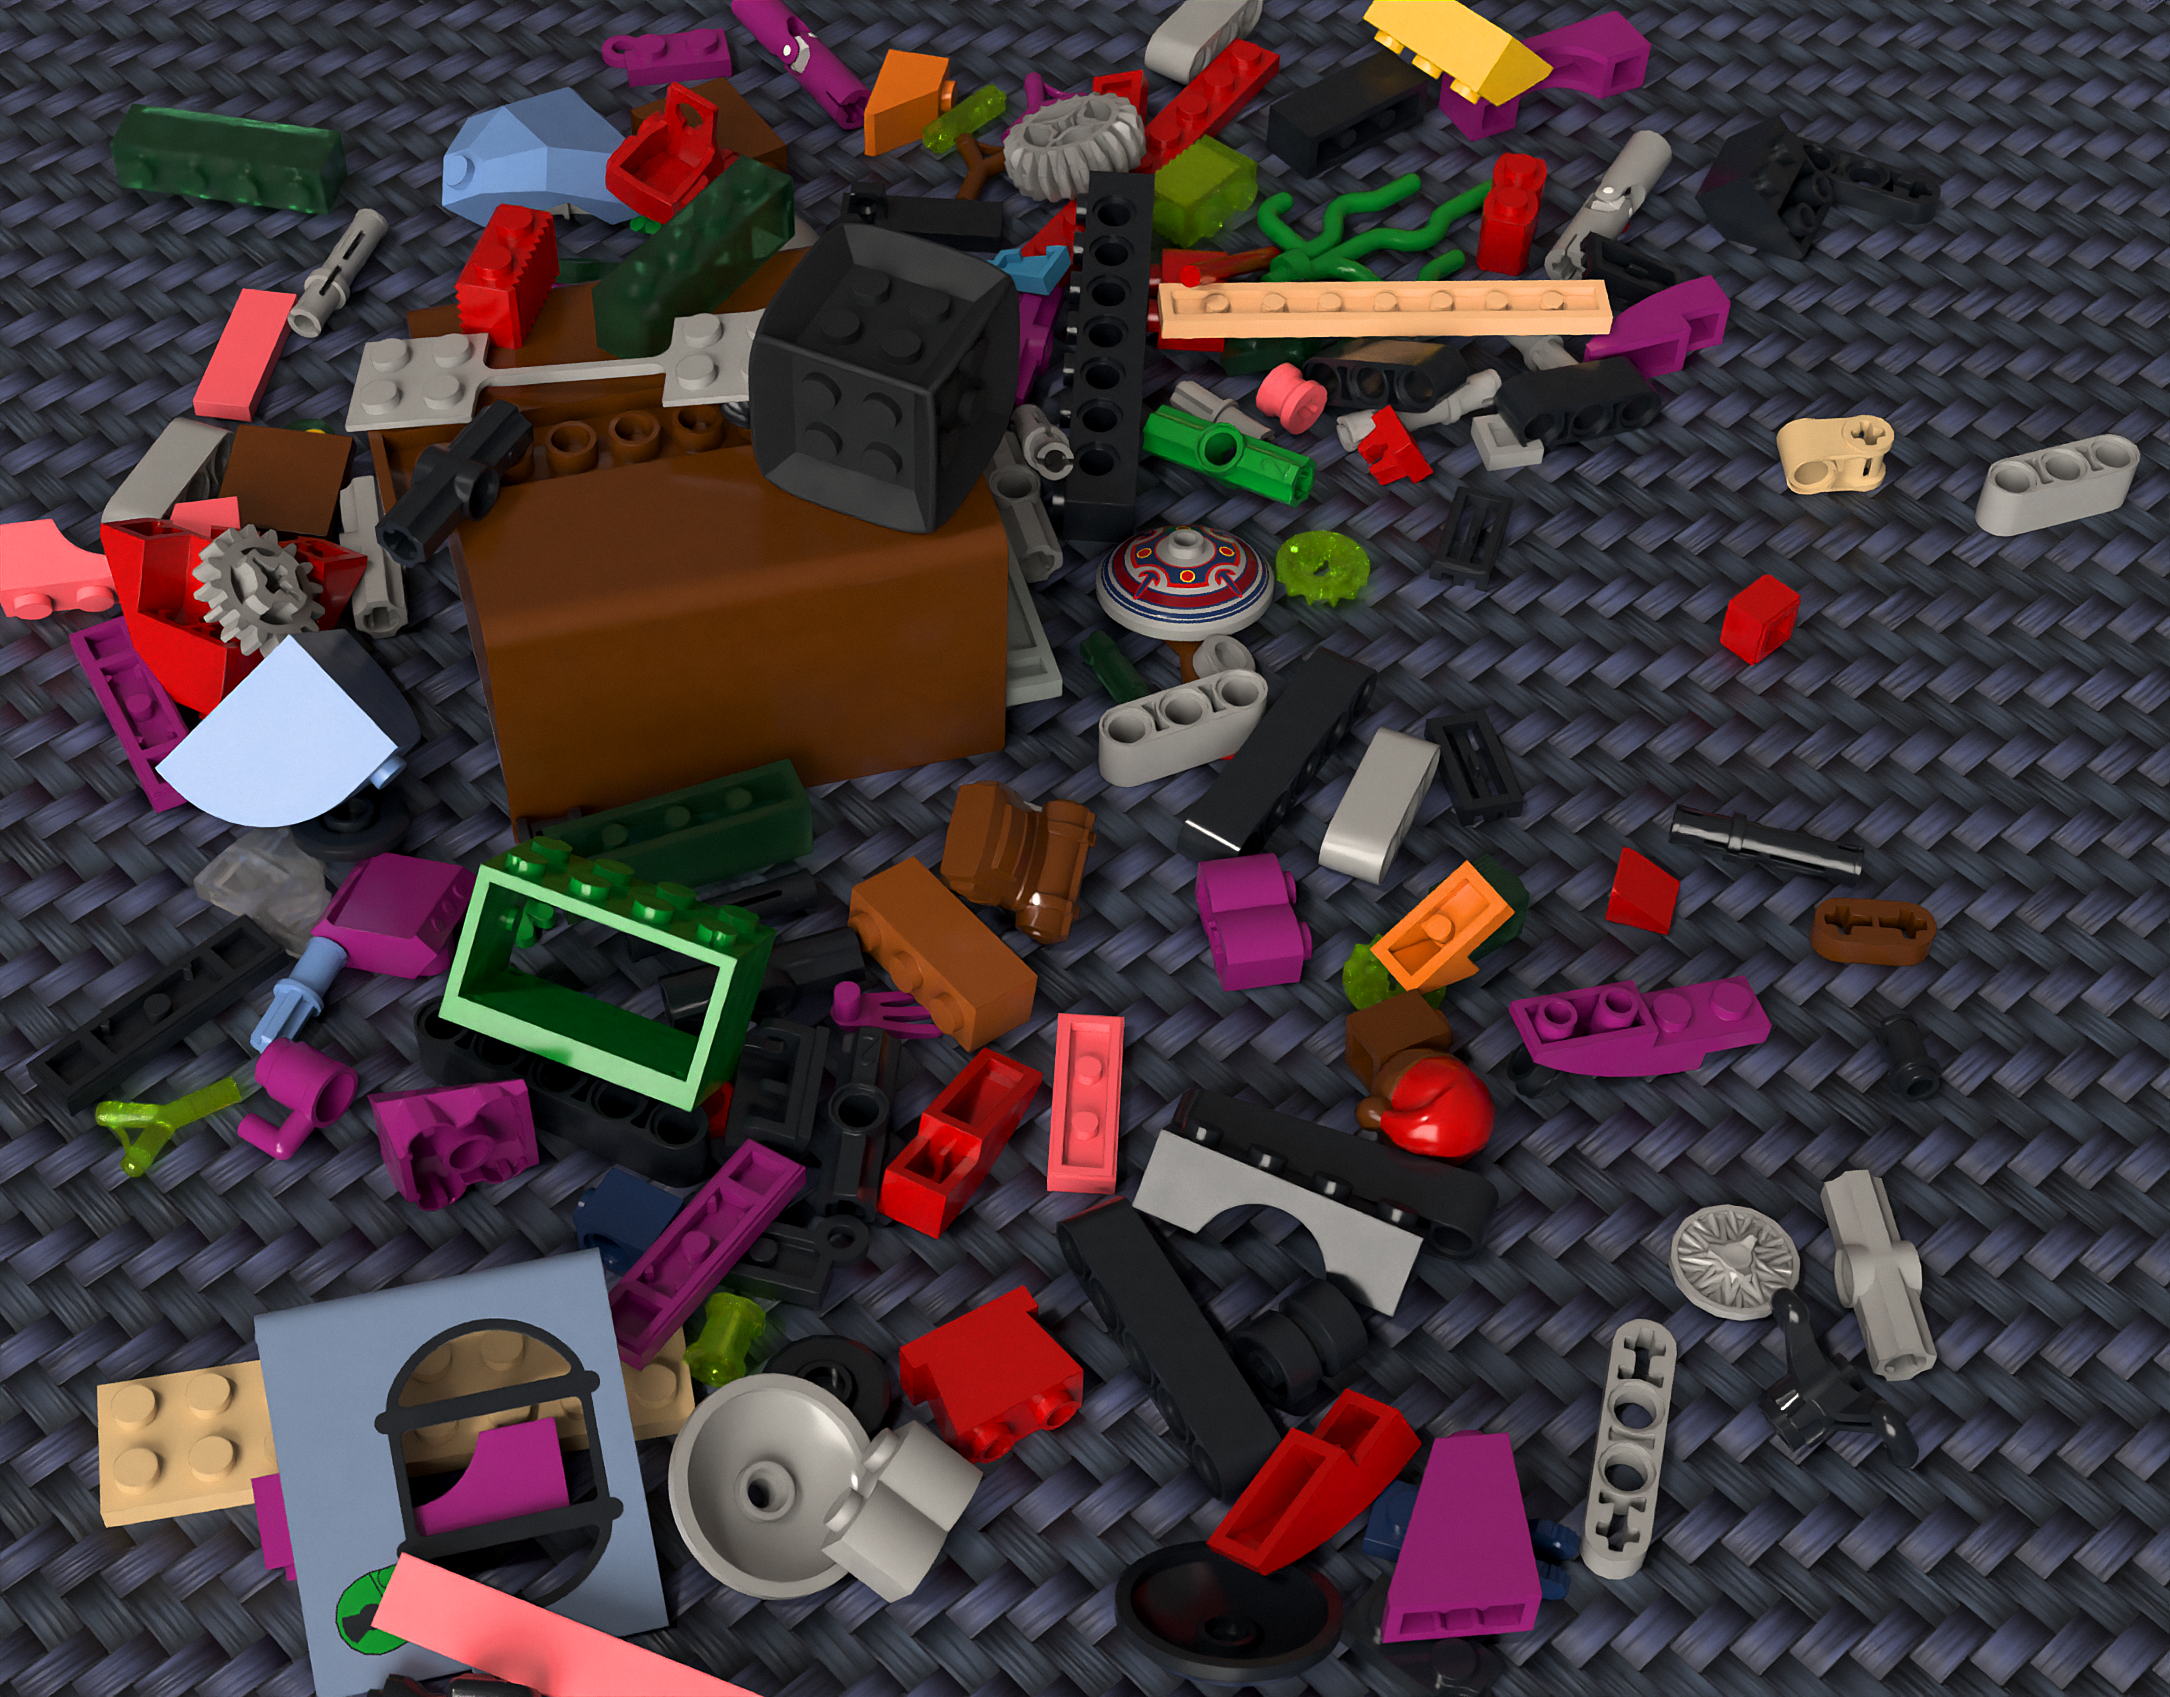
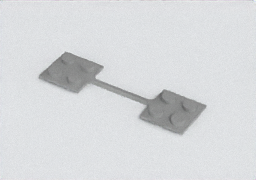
M766 308L752 312L715 315L701 313L690 317L675 318L669 349L661 355L647 358L491 369L485 366L491 340L489 333L466 335L452 333L441 337L404 340L390 338L379 342L365 343L345 428L347 432L469 423L474 418L479 393L486 386L502 387L642 376L658 373L666 374L662 397L663 407L749 401L748 366L750 351L759 321Z

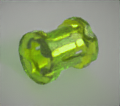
M727 1292L715 1293L709 1297L705 1306V1317L707 1320L698 1342L692 1343L687 1347L682 1360L683 1364L689 1365L692 1377L716 1388H721L726 1384L745 1377L747 1368L744 1359L752 1340L761 1336L766 1327V1314L759 1305L748 1298Z

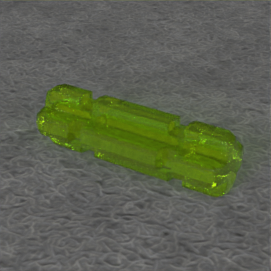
M987 84L974 93V95H971L944 113L941 118H937L925 126L922 131L924 135L922 139L923 145L926 148H930L935 154L944 153L955 145L954 142H956V138L960 134H971L986 124L988 120H992L1006 109L1005 100L1007 96L1005 92L998 90L994 84Z

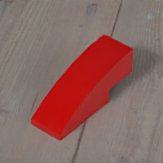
M984 1047L922 1112L918 1135L885 1169L877 1212L938 1240L967 1204L1002 1153L1040 1087L1043 1073Z
M1346 1388L1312 1435L1293 1427L1290 1429L1206 1543L1213 1552L1266 1576L1303 1557L1333 1537L1363 1512L1395 1479L1422 1443L1399 1409Z

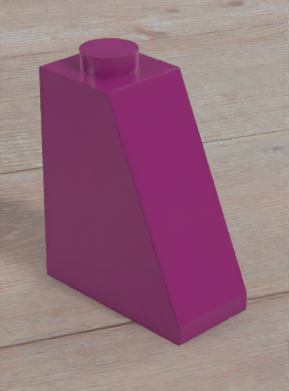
M1462 1430L1448 1437L1435 1438L1387 1594L1380 1628L1382 1642L1389 1643L1532 1631L1542 1598V1590L1509 1433L1485 1434L1478 1430Z

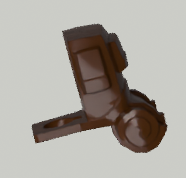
M984 780L977 781L974 784L960 785L948 826L940 873H942L940 882L952 893H959L966 897L968 901L986 906L999 905L1002 908L1015 912V927L1024 936L1038 941L1042 945L1065 943L1069 940L1072 922L1080 917L1081 908L1077 904L1089 851L1092 847H1095L1097 841V834L1093 833L1097 814L1090 812L1089 808L1082 806L1080 802L1067 799H1056L1043 804L1041 812L1035 811L1024 803L1023 797L1017 791H1013L999 781Z

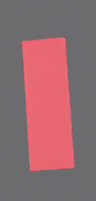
M242 289L192 400L196 416L252 422L292 329L287 317L291 309L298 303L297 294Z
M1058 1013L1047 1191L1115 1195L1124 1017Z

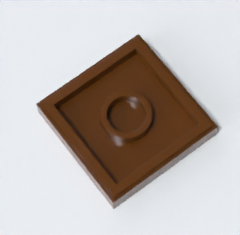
M239 424L218 498L237 496L245 526L254 524L256 530L260 531V537L272 529L276 531L278 541L296 540L298 536L332 542L341 511L340 491L347 488L357 450L354 437Z

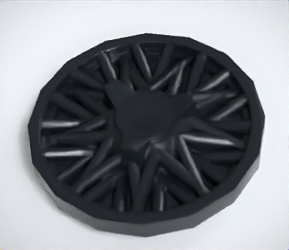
M367 786L332 810L315 818L289 826L295 846L306 855L328 862H355L379 856L396 848L408 836L412 819L405 800L391 791Z
M811 1335L790 1342L768 1360L761 1373L784 1374L802 1378L827 1390L852 1412L865 1430L869 1440L879 1433L890 1412L891 1382L882 1361L864 1344L841 1335Z

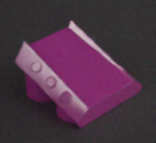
M388 852L371 857L370 859L357 861L310 932L316 937L330 939L342 947L348 956L345 967L413 980L418 975L432 976L442 973L451 966L455 957L456 949L452 931L457 924L465 921L477 875L463 866Z
M524 1079L477 1082L367 1095L372 1106L381 1146L380 1154L391 1181L408 1203L415 1201L417 1207L421 1210H439L456 1202L467 1189V1185L480 1181L489 1184H500L518 1176L527 1167L540 1163L529 1094Z

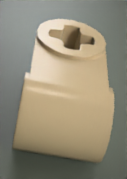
M1872 415L1832 419L1802 418L1786 424L1779 430L1776 443L1788 487L1791 491L1802 495L1853 490L1865 492L1874 490L1882 484L1885 478L1886 466L1883 462V457L1893 445L1894 431L1885 420ZM1861 431H1864L1863 439L1858 438ZM1864 468H1869L1868 474L1864 476Z

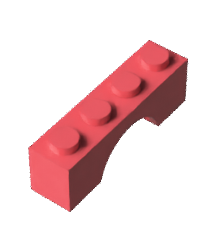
M237 496L176 503L169 519L173 520L175 525L210 537L211 525L238 529L245 527ZM52 519L0 525V603L7 617L17 616L21 619L35 620L45 618L54 611L79 608L87 612H99L120 603L106 555L91 553L75 546L61 534Z

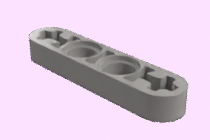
M1635 1319L1624 1323L1617 1330L1612 1342L1606 1367L1581 1529L1580 1555L1584 1563L1595 1574L1607 1579L1621 1580L1633 1576L1642 1567L1652 1536L1677 1349L1672 1334L1664 1326L1646 1319ZM1635 1347H1643L1649 1350L1650 1363L1645 1380L1632 1379L1636 1361ZM1636 1403L1649 1411L1653 1423L1642 1429H1632L1624 1426L1617 1419L1614 1409L1620 1404ZM1615 1464H1626L1635 1468L1641 1474L1644 1485L1634 1491L1619 1490L1608 1482L1605 1470ZM1613 1513L1616 1515H1626L1621 1538L1622 1544H1624L1622 1552L1608 1549L1609 1543L1606 1536Z

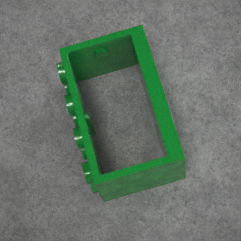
M536 836L482 863L479 868L438 1017L689 1112L696 1109L727 1081L733 1078L777 929L758 923L760 917L756 913L747 911L746 908L735 905H722L720 908L696 900L697 893L684 885L673 882H659L657 885L633 877L634 869L624 863L610 859H597L595 862L571 854L573 848L566 842L553 840L546 836ZM530 896L720 967L700 1037L508 966L527 897Z

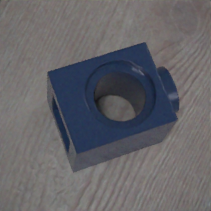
M612 1167L597 1189L594 1187L589 1188L582 1195L576 1206L573 1224L576 1226L579 1251L599 1247L601 1261L604 1263L606 1270L623 1277L685 1209V1200Z

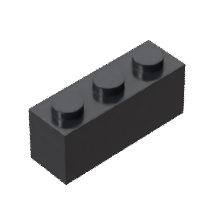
M1385 48L1271 105L1269 109L1266 148L1306 180H1309L1422 122L1429 79L1388 48Z

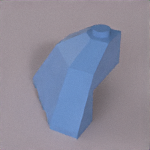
M570 87L507 104L468 118L444 155L442 207L483 227L487 226L496 207L501 203L544 211L569 202L612 225L642 216L616 198L605 186L607 160L621 146L622 142L626 139V135L605 116L596 112L586 103L587 100Z

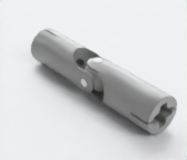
M1639 131L1633 134L1602 177V183L1596 192H1593L1588 197L1546 256L1544 266L1551 280H1582V273L1586 268L1581 267V258L1585 253L1580 251V242L1590 231L1614 241L1618 239L1628 224L1630 217L1643 203L1671 162L1672 151L1665 138L1652 131Z

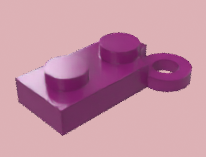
M700 28L690 32L663 35L645 34L638 38L629 35H617L610 37L602 44V58L604 62L611 67L625 68L629 87L732 76L731 58L723 28L711 30ZM618 50H628L624 51V54L616 53Z

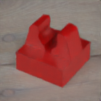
M1390 404L1371 416L1376 427L1358 444L1357 449L1368 465L1382 457L1379 462L1368 468L1380 485H1386L1406 476H1409L1412 482L1416 484L1434 472L1413 435Z

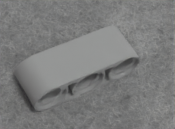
M1264 0L1185 1L1152 35L1145 52V67L1150 71L1188 86L1236 37L1244 40L1252 32L1261 16Z
M184 417L175 418L111 497L104 509L101 523L146 517L169 520L176 503L214 499L221 489L236 433Z
M2107 434L1999 460L1988 469L1975 509L1974 517L1976 522L1983 530L1993 535L2006 537L2113 511L2121 507L2126 499L2140 461V452L2137 446L2130 440L2122 436Z
M1229 669L1117 705L1107 710L1100 718L1098 767L1101 776L1115 786L1134 787L1237 753L1266 715L1268 686L1265 679L1250 669Z
M1381 726L1376 732L1329 824L1320 850L1319 865L1380 886L1430 788L1439 763L1441 746Z

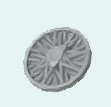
M1724 1204L1702 1208L1683 1220L1672 1237L1669 1267L1676 1286L1694 1305L1716 1317L1745 1321L1767 1317L1772 1314L1769 1298L1777 1289L1785 1287L1792 1291L1795 1290L1799 1281L1800 1258L1792 1238L1775 1220L1752 1208Z

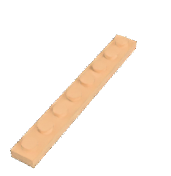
M1604 280L1209 283L1193 288H1188L1182 283H1159L1158 309L1162 338L1245 339L1257 337L1609 334L1613 319Z

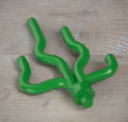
M1407 173L1379 189L1350 192L1337 197L1325 209L1322 218V233L1308 242L1278 218L1289 212L1294 205V198L1290 193L1285 191L1279 192L1264 201L1257 212L1259 228L1271 241L1285 251L1271 259L1269 273L1261 277V283L1317 282L1326 278H1337L1348 282H1384L1369 268L1355 260L1378 249L1420 252L1434 247L1444 239L1450 224L1484 205V200L1491 188L1492 178L1440 205L1431 213L1424 228L1418 230L1374 228L1364 231L1342 244L1340 243L1344 234L1343 221L1347 216L1375 213L1400 202L1420 189V177L1415 173ZM1452 249L1421 268L1415 281H1441L1465 265L1466 255L1459 249Z

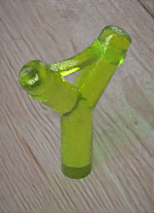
M229 1076L165 1105L126 1103L118 1100L112 1102L103 1101L96 1108L95 1118L98 1125L112 1128L120 1137L125 1156L120 1161V1167L128 1176L137 1178L152 1165L154 1158L176 1129L241 1101V1096L234 1080ZM123 1127L143 1128L144 1131L134 1144L131 1145Z

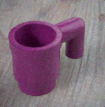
M280 1037L274 1040L265 1048L257 1061L255 1080L259 1085L266 1088L271 1098L291 1109L292 1113L280 1128L255 1113H249L239 1124L238 1136L277 1160L290 1159L315 1127L326 1128L338 1121L347 1111L358 1088V1074L356 1070L341 1061L333 1059L304 1041L295 1042L288 1037Z

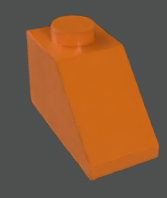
M892 49L888 50L864 111L865 155L876 157L938 133L945 112L952 113L954 111L957 99V81L950 80V58Z

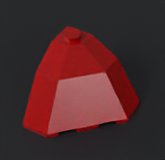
M146 517L101 523L100 538L134 649L167 693L170 694L173 701L199 711V718L204 720L264 660L259 648L248 656L242 654L241 640L236 637L224 643L220 639L224 628L219 621L206 623L203 618L211 610L209 603L194 598L193 593L205 585V583L192 576V570L203 562L198 554L230 527L211 525L210 537L175 525L173 520ZM298 536L296 540L278 542V545L282 548L293 542L297 546L294 556L295 560L299 564L311 562L314 568L306 576L309 582L322 585L323 592L314 597L313 601L325 608V614L314 622L319 627V631L333 630L366 569L368 556L319 538Z

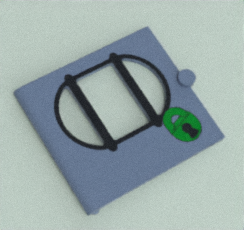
M599 1247L254 1315L255 1342L259 1350L317 1697H347L368 1692L370 1688L383 1689L389 1674L409 1676L416 1681L472 1669L473 1673L489 1674L371 1626L402 1552L429 1562L437 1557L595 1524L601 1530L592 1552L581 1568L558 1588L527 1602L614 1637L669 1626L605 1283L606 1267L601 1261ZM502 1330L527 1335L551 1347L571 1366L570 1372L562 1376L410 1407H402L398 1402L404 1386L412 1373L431 1353L451 1340L475 1332ZM570 1397L580 1399L598 1492L595 1500L429 1536L418 1534L401 1436L404 1432Z

